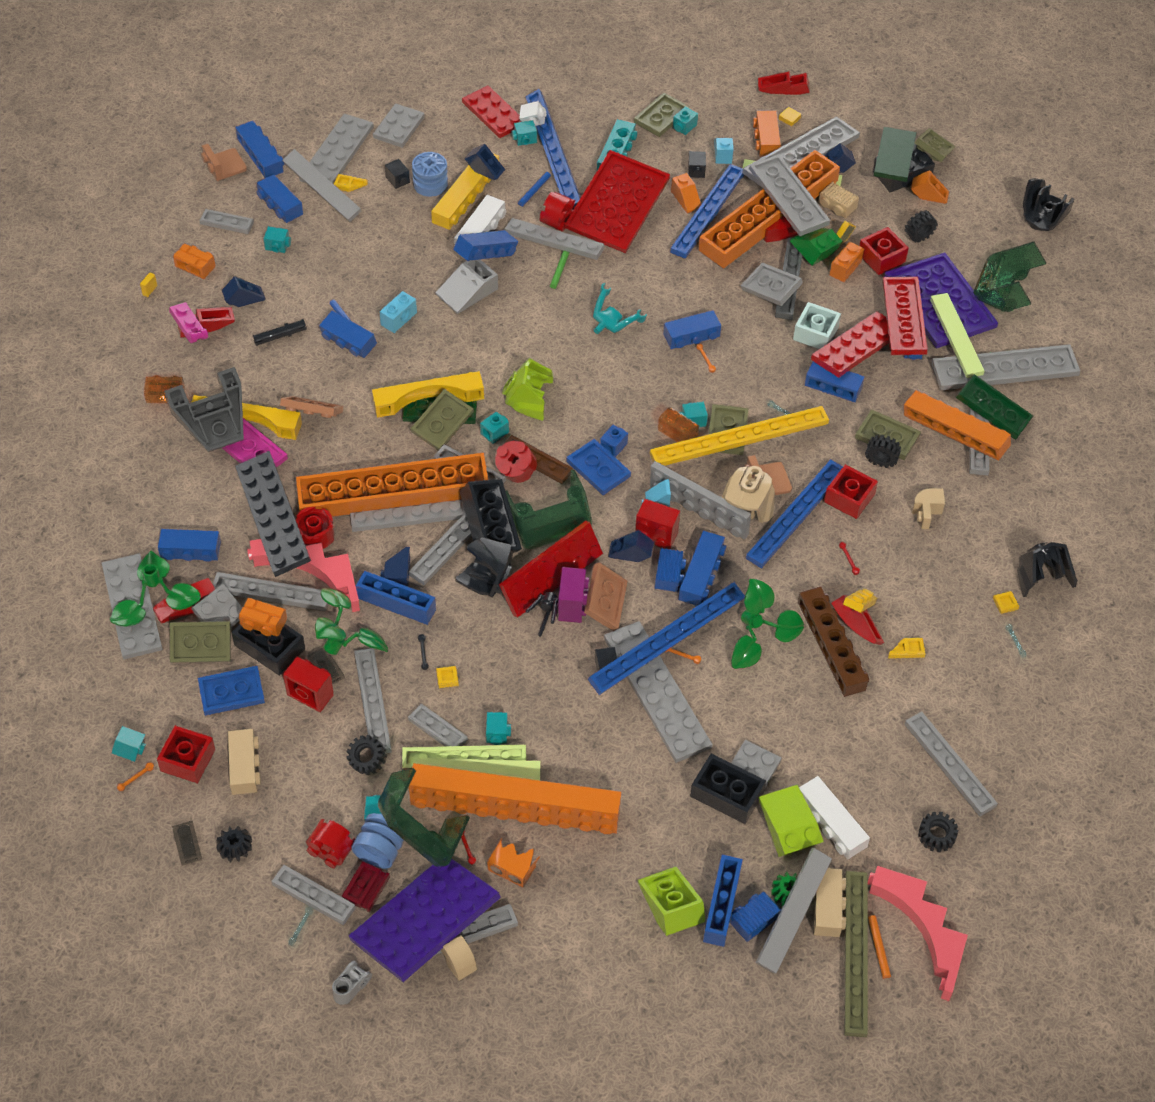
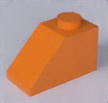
M930 170L913 178L911 190L920 199L947 203L949 191Z
M685 173L673 177L671 193L686 213L698 210L701 202L695 183L690 176Z

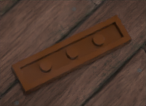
M513 435L505 442L520 441L527 445L536 457V470L560 484H563L573 473V468Z

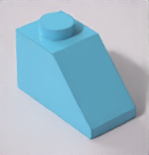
M715 138L716 164H732L733 138Z
M669 479L660 482L645 492V499L670 507L671 492Z

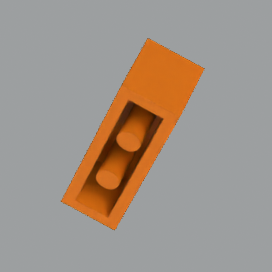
M757 111L756 118H753V128H756L754 130V138L757 139L756 150H759V156L764 157L781 146L776 111Z

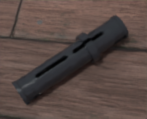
M301 319L294 323H285L284 326L252 335L255 345L258 346L285 336L291 337L292 334L307 330V327H305L304 319Z

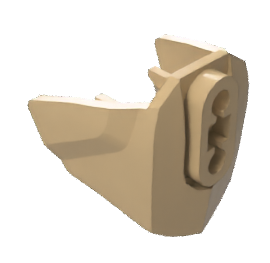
M758 466L738 468L728 480L722 498L734 507L751 511V519L757 515L760 523L769 521L773 517L775 499L772 478Z

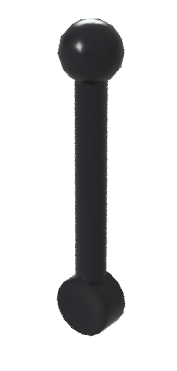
M421 634L418 636L423 662L421 668L427 670L429 664L426 662L424 645L426 637Z

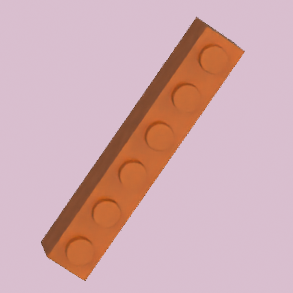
M915 390L904 404V416L998 461L1011 446V434L1007 431L996 428L988 422H983L973 415H968L958 408H953L925 393Z

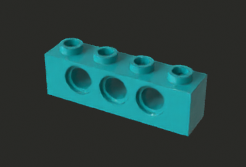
M616 120L597 161V170L610 150L628 157L627 152L631 151L632 141L636 140L638 131H635V123Z

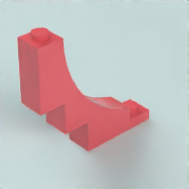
M261 539L250 541L251 549H247L249 561L253 560L254 567L270 565ZM322 543L306 546L311 561L297 567V569L316 576L331 589L342 592L350 599L352 612L360 611L348 554L325 558Z
M877 866L875 873H870L868 885L871 888L869 893L881 897L899 908L917 926L930 950L934 975L942 978L939 990L942 991L941 999L949 1001L953 993L968 935L942 927L947 908L922 900L927 881Z

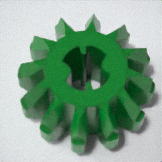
M788 872L784 876L779 874L777 879L772 882L773 889L771 890V895L775 897V903L782 902V908L790 893L788 889H792L797 879L796 873L793 876H790Z

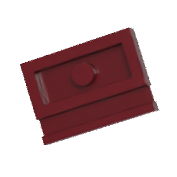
M362 861L342 894V898L355 904L356 907L364 908L367 912H370L387 884L390 873L382 872L381 869Z

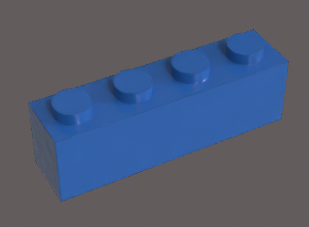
M250 121L235 127L238 141L264 178L284 172L283 165L285 164L282 161V156H278L276 148L271 146L268 137L263 135L260 126H257L254 121Z
M505 230L460 234L453 250L467 261L507 257L515 253L519 241Z
M706 531L702 532L680 587V601L698 606L703 600L706 601L710 592L708 587L709 585L713 586L715 580L714 571L719 570L721 564L719 558L724 556L727 545H724L725 537Z
M364 571L356 584L358 599L428 625L436 611L434 596Z
M727 855L721 856L704 933V943L725 946L743 859Z

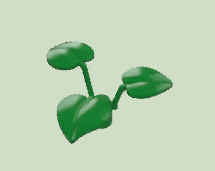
M151 550L143 558L137 569V576L142 581L140 603L137 604L134 600L120 602L113 609L109 620L115 625L124 627L140 623L146 616L145 610L141 607L144 603L147 585L149 587H156L160 583L165 592L169 594L166 598L168 606L175 610L189 608L201 599V595L197 589L185 583L175 584L172 587V591L169 590L163 582V578L168 575L170 566L166 560Z
M749 579L748 589L744 598L746 610L741 616V620L747 625L746 629L749 630L752 638L744 635L737 641L731 659V667L734 669L753 666L761 657L762 648L760 644L756 643L757 638L752 628H759L762 624L775 627V638L781 642L794 640L804 629V622L801 616L793 610L782 612L777 619V624L762 618L760 613H764L766 608H770L773 605L775 595L768 584L757 579Z
M329 588L321 590L322 599L329 605L339 609L335 623L324 617H319L315 623L316 638L327 639L323 646L326 652L337 655L342 646L346 647L356 637L366 646L388 652L384 639L377 632L367 628H361L359 633L356 632L345 640L346 633L338 624L343 608L350 609L351 601L338 590Z

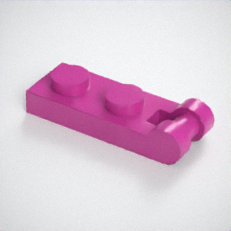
M186 302L170 307V314L190 343L197 342L198 339H208L207 330L202 327Z

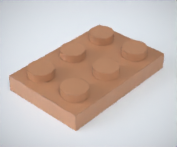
M294 396L281 398L280 406H285V410H303V413L311 415L321 413V416L326 418L336 417L337 414L343 412L344 407L342 405Z
M601 563L595 564L584 613L610 630H617L619 628L628 581Z

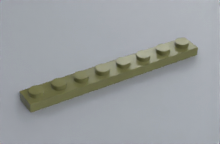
M846 871L844 1036L867 1037L868 873Z

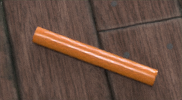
M875 915L868 917L882 978H890L891 973L877 918Z

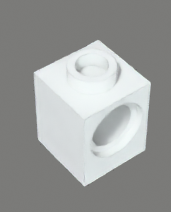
M539 101L521 105L519 119L522 122L533 120L535 126L544 124L546 109Z

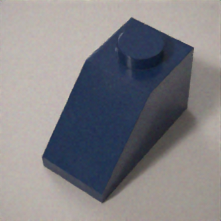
M486 144L472 149L465 157L466 162L474 172L492 180H497L506 170Z
M235 276L222 289L226 303L237 307L261 302L266 299L260 286Z
M405 547L387 560L384 570H381L380 577L408 587L411 559L410 547Z

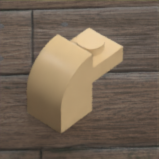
M930 488L922 490L917 494L912 514H917V522H921V529H929L932 519L931 514L943 513L945 506L943 489Z
M457 935L441 949L446 958L447 966L458 981L477 970L474 956L462 935Z

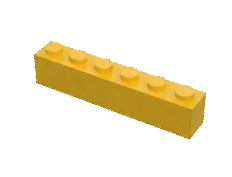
M494 154L499 161V155ZM468 165L431 211L432 223L450 230L453 225L458 223L459 217L466 213L467 207L474 203L476 196L482 193L486 183H490L491 179L474 172L470 165Z

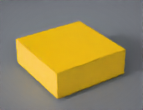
M788 107L779 115V120L792 127L801 119L802 114Z
M149 273L140 283L143 296L149 297L157 287L156 277L153 273Z
M1012 591L993 596L1000 614L1019 609V604Z
M456 666L436 668L439 688L459 686Z

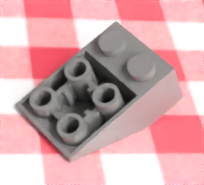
M481 259L465 261L436 291V295L459 314L498 290V274Z

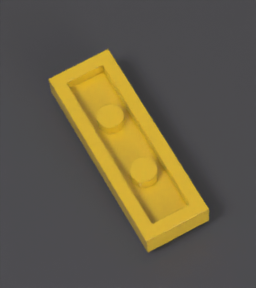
M860 589L847 596L843 604L861 613L875 605L877 597L873 596L874 593L867 589Z

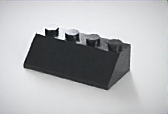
M493 479L468 482L460 490V495L473 541L483 537L512 545L513 553L520 551L522 548L503 480Z

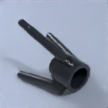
M546 592L544 595L539 594L537 600L526 609V613H529L540 603L541 609L546 612L538 633L539 637L543 634L551 611L550 622L551 624L555 622L559 598L552 592Z

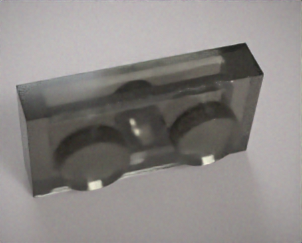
M324 648L307 655L308 660L314 666L320 669L324 668L331 674L332 685L345 679L335 660Z
M193 821L172 826L181 865L203 860Z

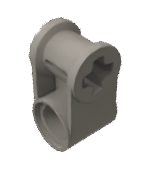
M356 961L350 962L341 975L333 982L332 990L335 1002L340 1005L348 1004L368 984L372 973L364 971L358 966ZM341 989H346V990H348V991L345 992V993H339V992H338V991L341 990Z

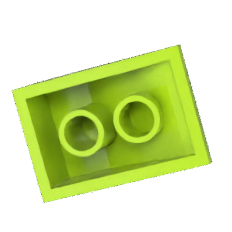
M798 785L758 797L779 857L824 842L817 821Z
M677 867L638 880V884L654 918L666 936L706 922L703 900Z

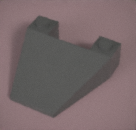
M235 367L217 373L218 382L222 390L219 394L189 403L182 385L164 391L171 414L207 452L244 440L242 386Z

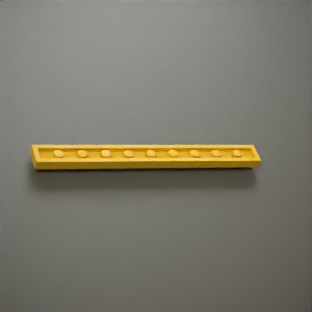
M823 406L650 449V456L653 463L656 461L666 466L827 425L829 418Z

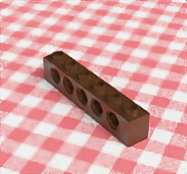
M821 586L799 592L798 605L843 696L846 697L866 691L869 682L868 673L863 671L861 660L858 655H855L853 644L850 639H847L843 624L839 623L837 612L831 607L828 594L824 593Z

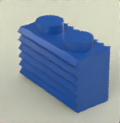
M661 548L655 589L678 592V587L682 585L684 579L681 570H685L686 567L683 551Z
M765 892L759 895L754 894L748 900V904L743 907L738 906L732 912L730 924L748 942L776 921L781 909Z

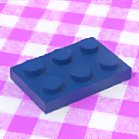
M595 439L566 457V462L602 495H605L631 477V471Z
M258 666L198 678L205 716L265 703Z

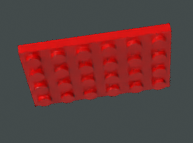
M610 150L567 219L565 229L626 254L668 183L670 174Z

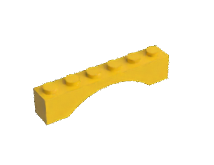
M480 371L372 389L376 416L378 418L395 415L400 409L412 402L428 397H438L444 389L464 402L483 400L484 386Z
M194 395L191 403L207 397ZM242 403L243 418L245 420L267 427L280 438L297 439L302 425L300 412Z

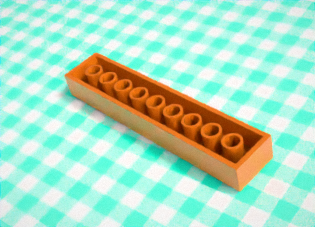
M814 150L790 169L815 199L831 182L835 184L838 181L840 166ZM763 188L702 234L699 239V251L724 269L765 237V230L784 215Z
M484 453L296 477L299 510L301 511L311 506L316 507V509L324 508L330 512L332 517L349 515L354 512L462 500L460 490L468 482L488 480Z
M413 763L409 781L410 803L417 808L430 807L438 811L451 810L459 814L473 813L480 817L494 816L501 820L509 818L516 819L522 823L530 821L538 822V824L543 826L552 824L564 829L573 827L586 832L595 830L603 834H617L621 805V792L416 763Z

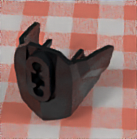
M1038 178L1028 180L1023 200V217L1032 229L1050 231L1057 227L1070 213L1075 199L1072 197L1066 203L1068 195L1065 194L1062 200L1050 195L1052 185L1046 186L1045 180Z
M482 537L468 545L467 550L476 557L475 563L470 564L456 577L455 581L480 595H488L493 598L496 593L501 594L502 590L499 584L507 579L511 570L513 547L510 544Z
M1055 542L1040 543L1019 557L1017 572L1023 597H1027L1029 590L1038 581L1045 579L1042 569L1044 563H1047L1053 569L1055 580L1065 576L1072 588L1076 587L1078 580L1066 544Z

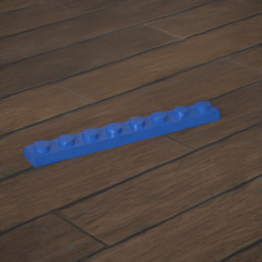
M732 164L728 166L672 245L670 253L685 259L700 239V236L705 232L744 176L743 168Z
M830 459L747 553L746 559L762 569L825 497L828 486L843 466Z

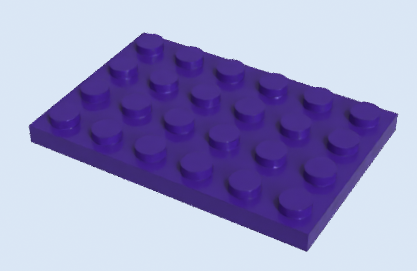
M945 252L885 272L884 277H918L925 333L936 349L946 346L950 342L930 301L931 296L948 293L968 337L992 330L998 326L997 320Z
M445 854L348 936L356 946L400 981L404 982L501 897L497 890Z

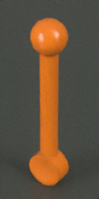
M701 343L697 344L696 348L700 350L708 364L709 372H715L716 367L709 361L703 350V345Z
M672 648L665 651L691 659L696 664L701 662L700 656H691Z
M147 763L143 770L126 782L119 783L117 790L123 791L128 784L145 772L152 771L154 769L153 763Z

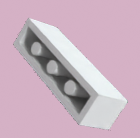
M486 195L455 236L454 244H456L460 234L491 232L493 229L495 230L499 220L503 219L506 215L505 201Z
M819 776L799 787L818 825L822 828L824 836L833 841L840 855H844L848 860L868 847L870 837Z

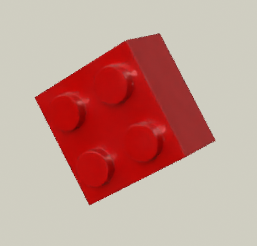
M889 227L861 239L859 245L864 249L862 259L878 275L905 263L909 247Z
M845 464L828 486L824 503L857 519L874 497L878 481Z
M644 499L636 515L635 531L640 530L653 540L654 544L658 547L671 549L679 531L680 510Z
M296 657L283 674L287 695L320 713L334 696L331 674L324 668L320 669L314 666L307 659L303 660Z
M175 725L157 757L160 772L198 784L216 750L213 737Z

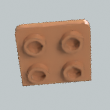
M209 144L202 145V160L204 163L206 162L210 173L214 175L217 181L247 171V166L235 148L214 154Z
M755 455L748 456L745 467L758 466L763 472H766L772 478L775 495L786 494L792 491V486L782 462L759 465Z

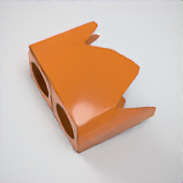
M501 838L488 859V870L515 883L508 877V875H513L521 881V884H515L524 887L533 873L540 856L530 867L533 849L517 855L513 843L504 848L502 847ZM490 867H497L502 871L503 874L500 875L495 873L490 869Z

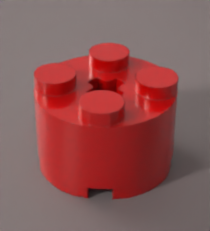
M551 192L543 204L546 207L544 211L541 210L540 222L563 232L565 230V223L573 211L572 208L575 200L558 192Z
M510 441L498 447L495 463L501 474L515 483L527 481L537 468L536 457L528 446L520 441Z
M311 506L297 514L296 521L306 546L322 543L324 549L333 543L335 536L333 518L328 510L324 508L316 509V507Z
M321 819L306 841L308 846L306 851L313 857L318 856L325 860L324 862L327 866L335 869L337 865L343 864L352 850L355 838L351 840L349 837L350 832L337 822L330 820L328 823H325V819Z

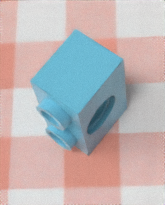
M402 291L380 311L381 326L395 333L417 313L416 299Z

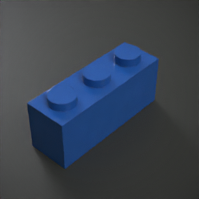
M274 174L257 182L258 197L266 202L269 209L275 211L279 219L282 218L288 223L303 215L302 202Z
M714 310L664 323L663 335L670 349L682 348L686 345L698 344L701 341L720 337L721 323Z
M331 311L319 325L323 338L328 341L331 339L342 349L345 347L356 357L359 355L365 358L377 344L373 333L334 311Z
M812 362L806 374L805 386L856 403L862 390L865 376L848 371L838 378L817 363Z
M161 529L158 543L159 555L166 560L218 561L221 545L219 531Z

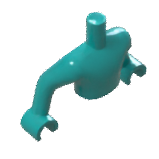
M602 283L600 295L593 312V318L599 323L594 328L596 334H599L604 328L616 333L634 321L643 323L646 320L647 314L641 316V309L636 314L623 320L622 314L611 306L601 311L605 297L611 291V287L604 289L606 283Z

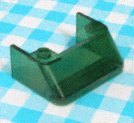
M1035 241L990 255L986 259L973 291L976 299L1003 312H1011L1014 309L1031 305V301L1019 281H1015L1025 279L1030 269L1046 265V261Z
M571 470L570 488L567 490L568 501L534 511L532 506L526 502L514 504L506 490L520 543L526 549H534L559 541L584 521L590 522L592 526V516L586 492L575 470Z
M411 768L391 773L378 801V808L388 827L434 866H447L454 855L470 817L465 815L445 819L439 834L435 831H429L400 806L416 770Z

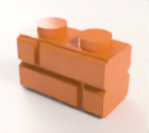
M849 242L832 261L830 276L845 282L862 262L864 249Z
M185 243L173 256L175 267L202 279H205L216 266L214 256L210 252H203L196 246H189Z
M248 598L239 614L241 626L246 630L251 631L254 629L260 631L265 636H279L282 627L287 621V614L284 608Z

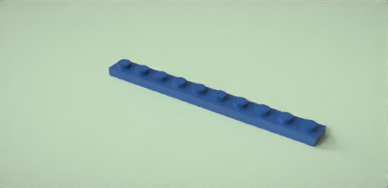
M537 89L527 95L526 100L527 103L539 101L546 109L544 124L538 125L536 128L559 192L575 200L572 208L574 210L581 197L543 93L540 89Z
M735 582L731 583L591 675L588 681L598 695H601L741 602L745 595Z

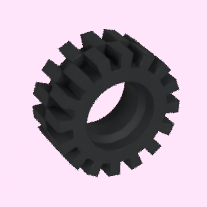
M920 211L919 214H915V217L912 216L910 221H907L908 225H905V232L912 241L919 243L921 240L924 241L925 238H930V234H934L933 231H936L938 223L929 211Z
M875 435V438L872 437L869 440L865 452L866 458L869 459L870 463L874 462L873 465L878 464L879 467L885 466V468L893 467L894 464H897L901 453L900 443L896 442L894 438L891 440L890 436L885 438L884 435L880 437Z
M362 735L359 740L355 738V743L349 744L351 749H347L349 755L346 758L349 761V765L360 774L370 775V772L373 774L377 773L376 769L381 770V763L385 764L386 762L384 758H387V754L384 752L386 751L385 747L370 735H366V737ZM365 748H371L374 753L373 758L369 762H361L360 753Z
M932 812L931 815L927 814L922 819L918 830V837H920L921 843L925 842L924 847L926 849L930 846V851H934L935 848L937 852H941L942 849L945 852L948 851V848L951 849L958 835V825L954 824V818L949 820L950 815L946 814L944 817L942 816L943 812H939L938 815H936V812ZM934 826L941 827L945 830L946 836L942 838L936 837L931 834L930 829Z

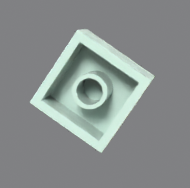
M808 302L795 325L793 340L821 349L830 343L839 328L841 313Z

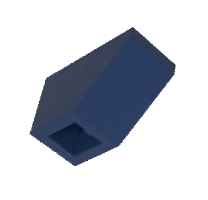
M841 143L824 155L840 166L839 173L847 171L856 164L852 151Z
M637 530L611 541L608 557L641 562L652 556L654 541L640 530Z

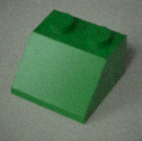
M820 228L802 236L798 235L790 240L812 266L833 255L843 242L832 229Z

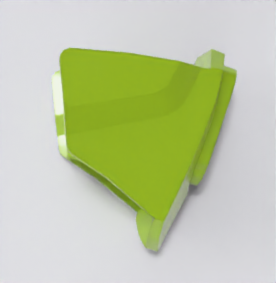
M531 358L527 359L517 372L514 371L503 388L502 394L506 396L505 404L521 414L543 421L545 401L542 397L545 392L540 389L544 383H553L552 370Z

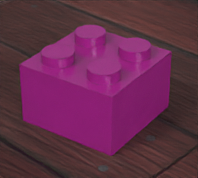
M562 567L558 621L582 623V616H586L584 610L585 605H587L589 577H586V569Z

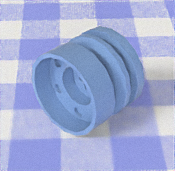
M424 152L417 155L412 162L414 189L417 193L428 197L442 194L448 186L446 159L441 154L435 152Z
M376 813L369 814L361 827V833L357 835L352 845V851L363 862L381 869H388L393 865L398 855L397 850L402 847L403 841L407 837V831L400 823L390 817Z

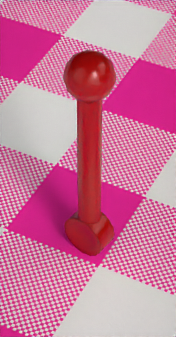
M841 542L839 548L843 549L852 567V573L858 575L860 569L855 566L846 549V543Z
M459 826L456 829L457 834L461 836L469 857L468 863L473 865L476 862V858L472 856L464 835V827Z

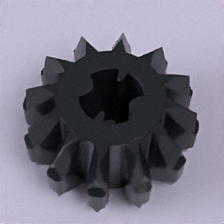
M229 826L227 832L221 830V836L216 839L217 852L220 853L222 859L228 858L230 863L234 858L240 862V856L247 858V852L252 851V837L248 835L246 829L241 830L239 826L235 830H232Z

